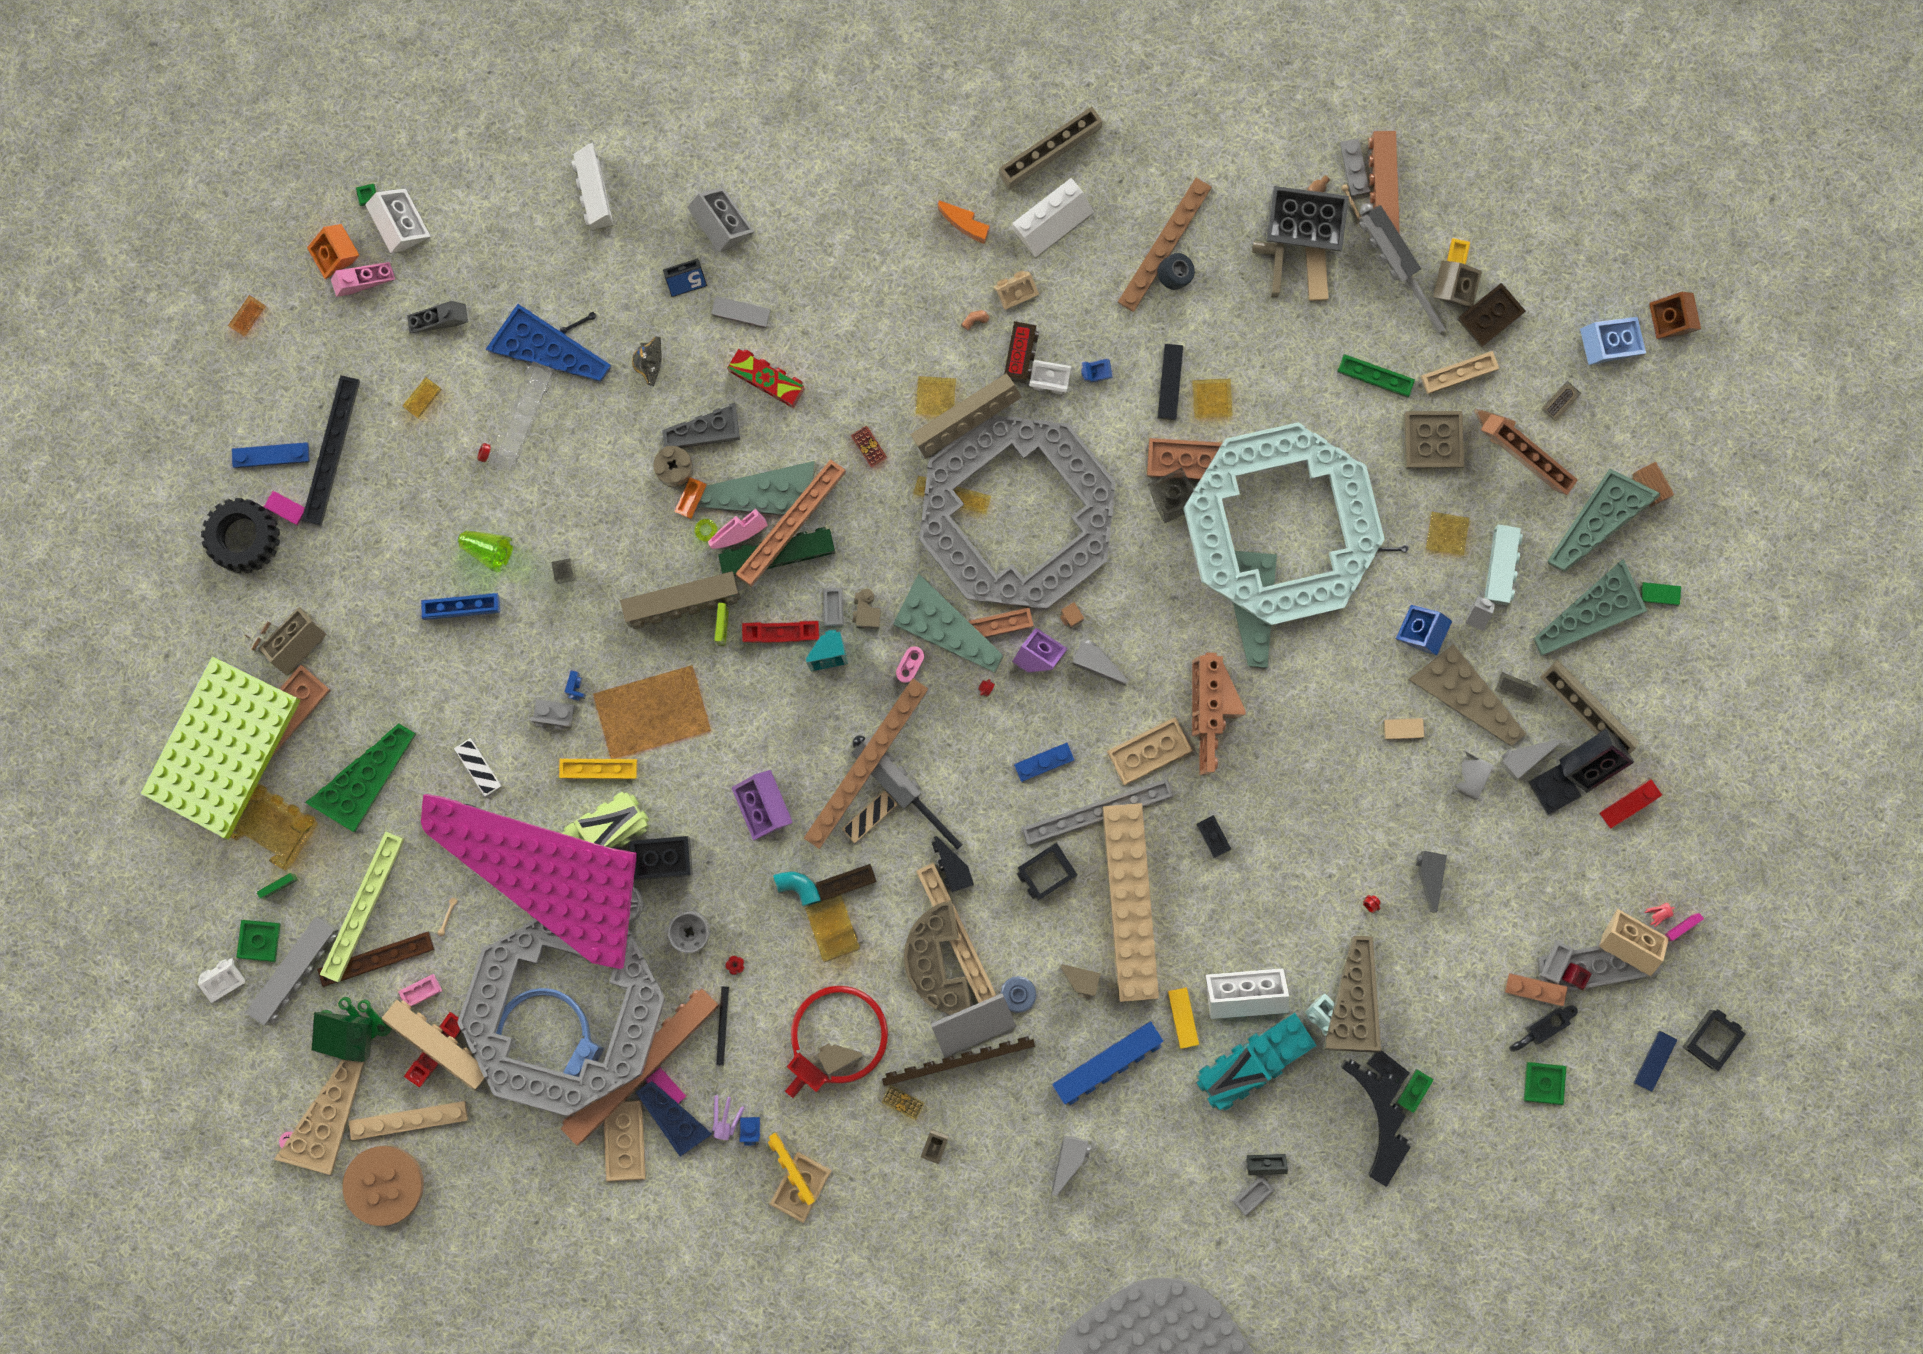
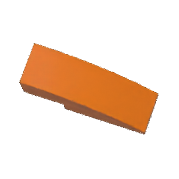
M939 200V211L956 229L973 240L985 244L990 231L989 225L975 221L974 212Z

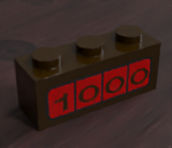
M1014 321L1004 374L1007 373L1013 382L1026 384V380L1031 379L1032 368H1029V364L1035 358L1036 350L1033 349V344L1038 342L1039 332L1036 331L1037 325Z

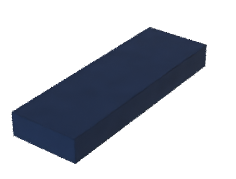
M1658 1031L1633 1082L1634 1084L1653 1092L1677 1039L1662 1031Z

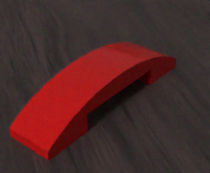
M819 621L742 623V642L746 643L805 642L819 639Z
M449 1012L439 1026L443 1030L441 1034L445 1037L451 1036L456 1040L462 1031L458 1025L459 1017ZM422 1052L404 1077L420 1088L439 1064Z

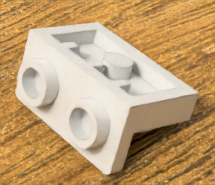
M233 958L228 961L226 959L221 961L211 971H204L198 980V986L211 1003L245 983L244 977L234 965Z

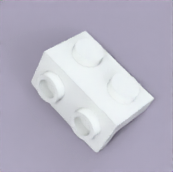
M1034 360L1029 386L1038 391L1048 389L1052 390L1051 392L1055 394L1066 393L1071 366Z

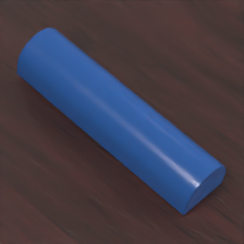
M498 593L421 600L423 620L495 614L501 611Z

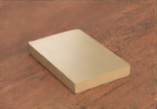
M797 1152L793 1161L814 1198L817 1199L832 1170ZM787 1170L769 1205L804 1223L815 1202L807 1205L806 1202L802 1203L797 1194L800 1191L796 1185L792 1186L787 1177L790 1175Z

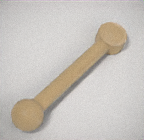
M1344 184L1341 189L1346 193V196H1349L1350 205L1358 221L1361 217L1360 213L1357 211L1348 191L1349 186Z
M456 898L449 900L450 907L441 929L438 930V935L441 937L445 935V927L454 905L457 904Z

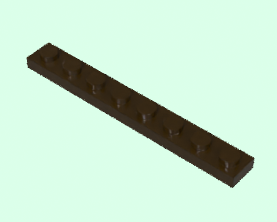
M1029 1036L1018 1038V1043L1010 1044V1041L999 1043V1048L992 1049L991 1046L980 1048V1053L973 1054L972 1051L961 1053V1058L954 1059L953 1056L942 1058V1063L935 1064L934 1061L923 1063V1068L916 1069L915 1066L904 1068V1073L897 1074V1071L885 1073L886 1077L882 1078L883 1085L887 1086L1036 1046L1034 1039L1029 1040Z

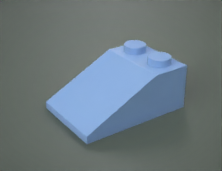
M1638 317L1594 322L1580 328L1588 365L1646 354Z

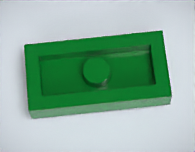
M1415 1069L1396 1103L1415 1113L1434 1079Z

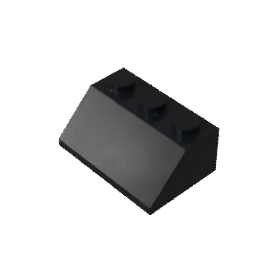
M1608 729L1598 733L1559 759L1565 777L1586 793L1634 763L1633 758L1618 737Z

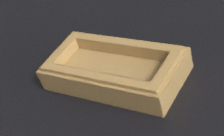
M1423 718L1384 720L1385 739L1424 738Z

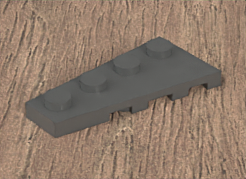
M731 403L728 407L713 410L710 414L695 417L694 420L689 422H682L662 430L664 447L677 446L686 448L740 440L736 403Z

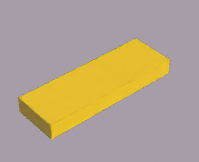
M1187 987L1168 991L1180 1049L1199 1045Z

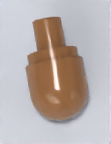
M1325 175L1321 180L1317 179L1307 190L1324 193L1325 185L1330 181V178Z

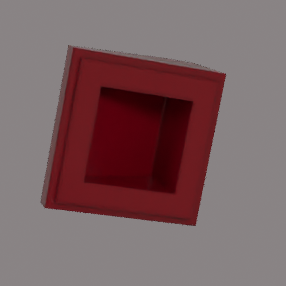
M1570 963L1562 980L1584 991L1592 973L1579 965Z

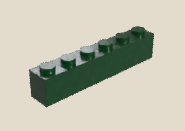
M821 527L815 529L813 533L808 534L807 531L797 533L796 537H793L767 569L836 554L830 529ZM747 544L741 546L739 550H723L721 554H718L722 574L733 572L736 577L737 571L759 545L752 546Z

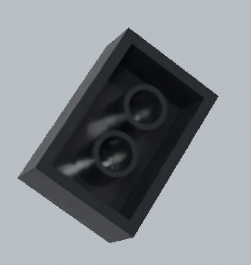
M689 836L630 841V852L637 853L634 872L635 881L693 876Z

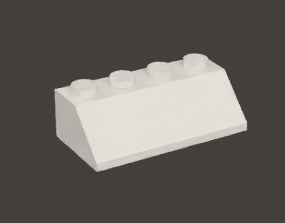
M590 143L573 154L575 160L572 161L574 172H577L579 177L576 179L577 188L582 190L583 196H580L582 208H586L587 214H584L585 223L590 225L591 230L614 224L598 154L593 143Z
M1070 178L1013 222L1012 230L1036 258L1093 214L1094 211L1083 191Z
M1283 969L1206 975L1211 1019L1289 1013V994Z

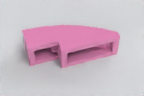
M754 509L742 521L735 516L708 539V543L712 549L731 546L754 536L767 527L768 524L757 509Z

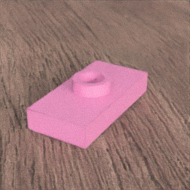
M432 974L398 991L401 999L412 1007L441 992L442 989L435 975Z

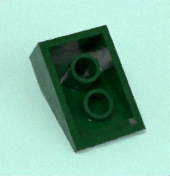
M314 1012L311 1050L343 1060L365 1062L371 1052L373 1018Z

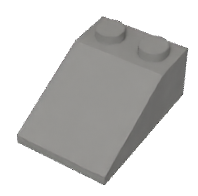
M1068 1135L1063 1136L1051 1191L1053 1196L1058 1195L1082 1165L1085 1157H1089L1091 1146L1088 1145L1086 1139Z

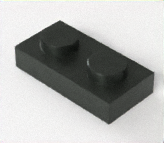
M1286 1154L1247 1155L1246 1157L1248 1175L1288 1174Z

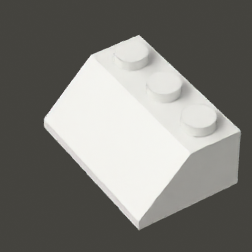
M406 189L376 192L365 204L390 253L404 251L431 237Z

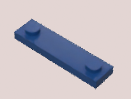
M308 442L232 448L233 468L310 462Z

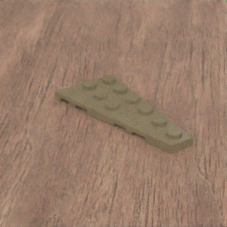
M1454 644L1408 679L1509 746L1514 745L1526 735L1525 731Z
M1353 936L1351 939L1323 1050L1374 1053L1381 1051L1373 937Z

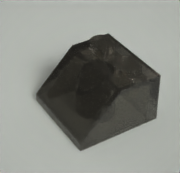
M1182 468L1148 484L1155 507L1164 524L1185 514L1184 506L1194 489Z

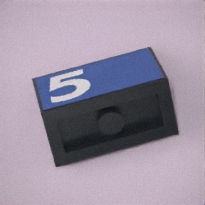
M699 258L663 269L671 297L707 286Z

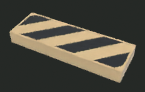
M884 790L844 826L842 830L856 843L898 804Z

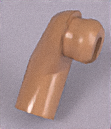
M984 310L971 312L961 326L969 331L977 321L981 323L988 322L989 315Z

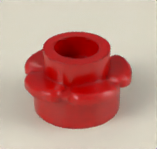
M991 679L983 680L979 685L978 690L981 696L988 697L992 692L995 684L991 682Z
M1367 895L1365 897L1363 905L1369 912L1374 913L1376 910L1379 911L1381 909V902L1376 896Z
M735 955L729 957L725 965L732 975L742 973L745 968L744 960Z

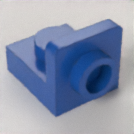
M572 670L570 671L564 692L569 695V699L579 701L580 698L585 699L586 695L576 692V688L579 689L581 686L582 678L579 672Z
M740 1117L739 1142H744V1146L756 1145V1142L760 1141V1117Z

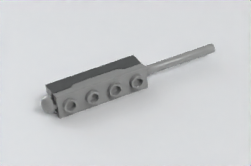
M1369 203L1363 204L1360 208L1362 216L1359 218L1361 229L1364 233H1369L1371 237L1369 239L1370 243L1381 252L1379 256L1382 262L1390 266L1391 271L1389 272L1393 279L1399 282L1404 280L1408 282L1439 333L1446 330L1412 276L1421 270V267L1383 207L1378 205L1373 208V205Z

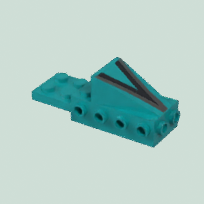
M1295 1012L1260 1035L1257 1033L1253 1034L1247 1039L1248 1043L1243 1046L1241 1043L1231 1049L1232 1053L1228 1056H1225V1054L1215 1059L1216 1064L1209 1067L1206 1065L1198 1071L1200 1074L1196 1076L1198 1078L1196 1083L1202 1092L1206 1091L1209 1095L1207 1100L1213 1109L1216 1107L1218 1110H1228L1234 1105L1233 1101L1238 1098L1243 1100L1250 1095L1249 1091L1254 1087L1256 1089L1263 1087L1271 1079V1076L1273 1079L1283 1073L1282 1069L1317 1046Z

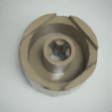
M666 446L655 456L653 463L654 471L664 485L679 487L688 483L694 469L693 462L684 449L677 446ZM676 463L677 469L673 468L671 470L670 465H675Z

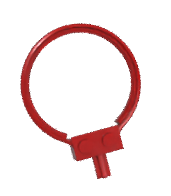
M831 986L813 993L800 1005L791 1026V1044L794 1058L786 1066L797 1076L785 1090L790 1097L794 1099L805 1084L817 1093L826 1083L844 1084L857 1081L868 1075L879 1064L888 1042V1027L881 1008L869 995L849 986ZM830 993H848L861 998L874 1010L881 1027V1042L874 1059L864 1069L848 1076H831L830 1080L826 1074L800 1052L797 1053L796 1050H800L798 1026L803 1013L816 999Z

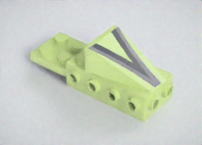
M621 792L613 797L614 801L609 804L605 802L596 808L598 811L595 813H587L574 821V823L566 826L562 834L614 849L630 843L629 839L633 836L639 837L646 833V828L649 827L647 823L649 818L644 811L640 812L637 807L639 802L634 794L630 796L627 792L625 794Z

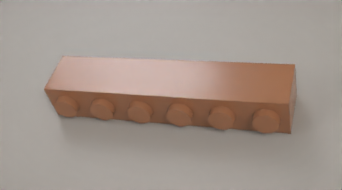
M1373 131L1371 138H1368V149H1371L1372 156H1369L1368 165L1372 167V174L1369 175V185H1373V192H1370V204H1373V208L1381 205L1400 234L1396 131Z
M1491 414L1481 428L1482 432L1553 490L1568 495L1578 481L1577 478L1504 418Z

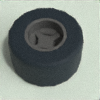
M1174 253L1162 260L1157 272L1159 280L1166 288L1179 290L1192 281L1195 269L1190 258L1182 253Z

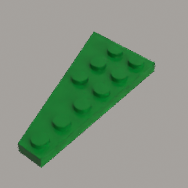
M398 723L381 740L367 749L362 756L354 760L336 775L325 787L323 786L318 793L304 803L352 832H356L416 733Z

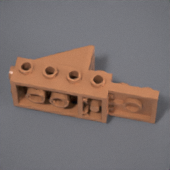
M1213 652L1205 653V655H1200L1192 660V737H1199V775H1209L1218 768V758L1215 757L1218 739L1215 737L1225 731L1226 721L1223 718H1240L1246 715V710L1223 663V656H1217V653Z

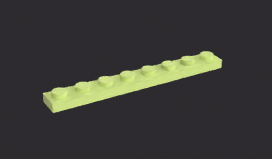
M385 831L320 975L340 982L403 845V838Z

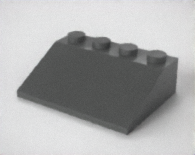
M1274 186L1270 200L1267 242L1342 252L1349 196Z

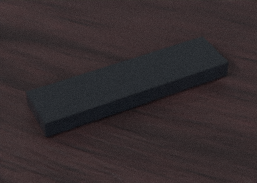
M1164 344L1158 419H1177L1184 345Z

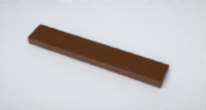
M429 931L351 957L340 982L435 950ZM323 967L317 969L322 987L338 983L320 975Z

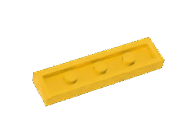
M560 759L559 778L637 779L638 760Z
M777 1132L770 1135L768 1144L773 1152L777 1151L780 1158H778L781 1167L783 1169L787 1168L790 1173L787 1177L792 1186L796 1185L800 1192L797 1194L802 1203L806 1202L807 1205L812 1204L816 1199Z

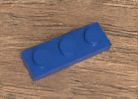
M1066 742L1015 763L1014 766L1020 781L1023 782L1072 762L1074 757Z

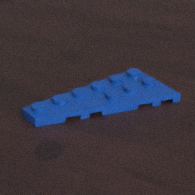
M520 304L516 305L485 349L488 352L599 382L603 380L612 367L609 363Z

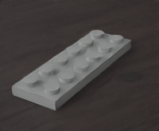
M1599 945L1574 950L1566 966L1567 969L1570 963H1574L1592 973L1585 988L1649 976L1634 966L1623 962L1615 955L1606 952ZM1548 955L1537 957L1540 973ZM1660 967L1652 975L1661 974ZM1541 977L1542 981H1546V982L1553 983V982H1551V981H1549V980H1547V979ZM1561 977L1559 985L1567 986V992L1579 990L1571 984L1563 981Z

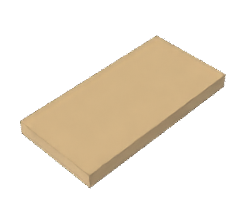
M1176 717L1107 751L1124 786L1193 752Z
M641 1100L624 1101L604 1121L606 1182L646 1179L643 1102Z

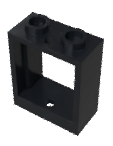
M1057 842L1017 868L1019 872L1016 873L1021 882L1024 883L1026 881L1030 887L1027 891L1032 899L1037 898L1038 901L1077 876L1076 871ZM1050 852H1053L1068 876L1042 893H1039L1025 869Z
M1716 1009V1011L1709 1010L1682 1047L1710 1069L1719 1072L1746 1033L1742 1031V1027L1734 1021L1731 1023L1726 1019V1014ZM1713 1019H1716L1736 1034L1718 1060L1696 1045V1042Z

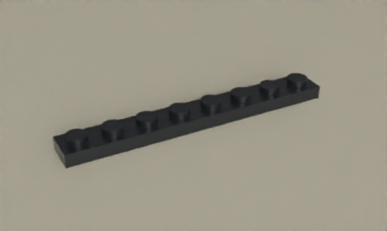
M340 375L304 509L303 522L322 526L360 384L359 379Z

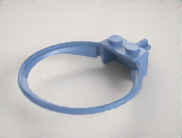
M538 988L528 990L513 998L504 1007L496 1034L502 1035L506 1018L519 1003L534 996H553L566 1002L575 1011L581 1023L582 1036H584V1039L581 1038L563 1073L579 1077L585 1059L598 1061L604 1048L592 1041L587 1017L579 1005L569 996L554 989Z

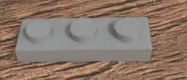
M1359 139L1340 142L1351 197L1369 194L1370 190Z

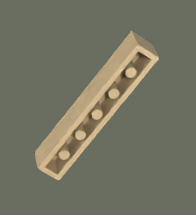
M396 1000L381 1018L382 1022L472 1090L476 1091L485 1078L478 1066L477 1060L472 1057L474 1054L465 1047L461 1049L457 1046L458 1042L453 1037H445L441 1034L443 1030L437 1025L433 1024L431 1026L426 1022L427 1018L419 1012L417 1014L410 1010L412 1007L403 1000L400 1003Z

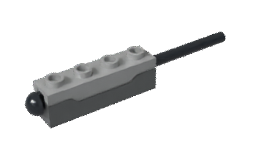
M858 735L853 739L852 745L855 749L851 753L856 759H858L871 740L869 737L865 739L864 736ZM886 752L871 775L904 810L913 803L958 850L963 844L919 800L921 795L919 790L921 787L914 780L910 782L906 777L908 773L901 766L897 768L892 763L895 761L894 758Z

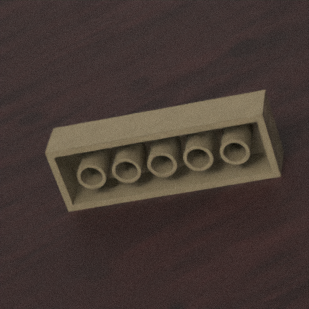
M728 572L622 599L620 603L626 624L634 629H640L645 627V623L659 624L663 622V619L669 617L671 620L679 619L682 617L681 614L688 612L689 615L698 614L700 609L704 608L714 610L718 608V603H726L727 606L738 603L737 600L741 599L734 573Z

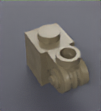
M863 589L859 593L855 592L854 604H858L857 611L853 612V623H856V628H880L881 609L868 606V604L874 601V594L870 589Z

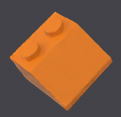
M342 224L323 227L307 247L324 279L334 275L336 271L343 270L352 265L359 257L357 249Z

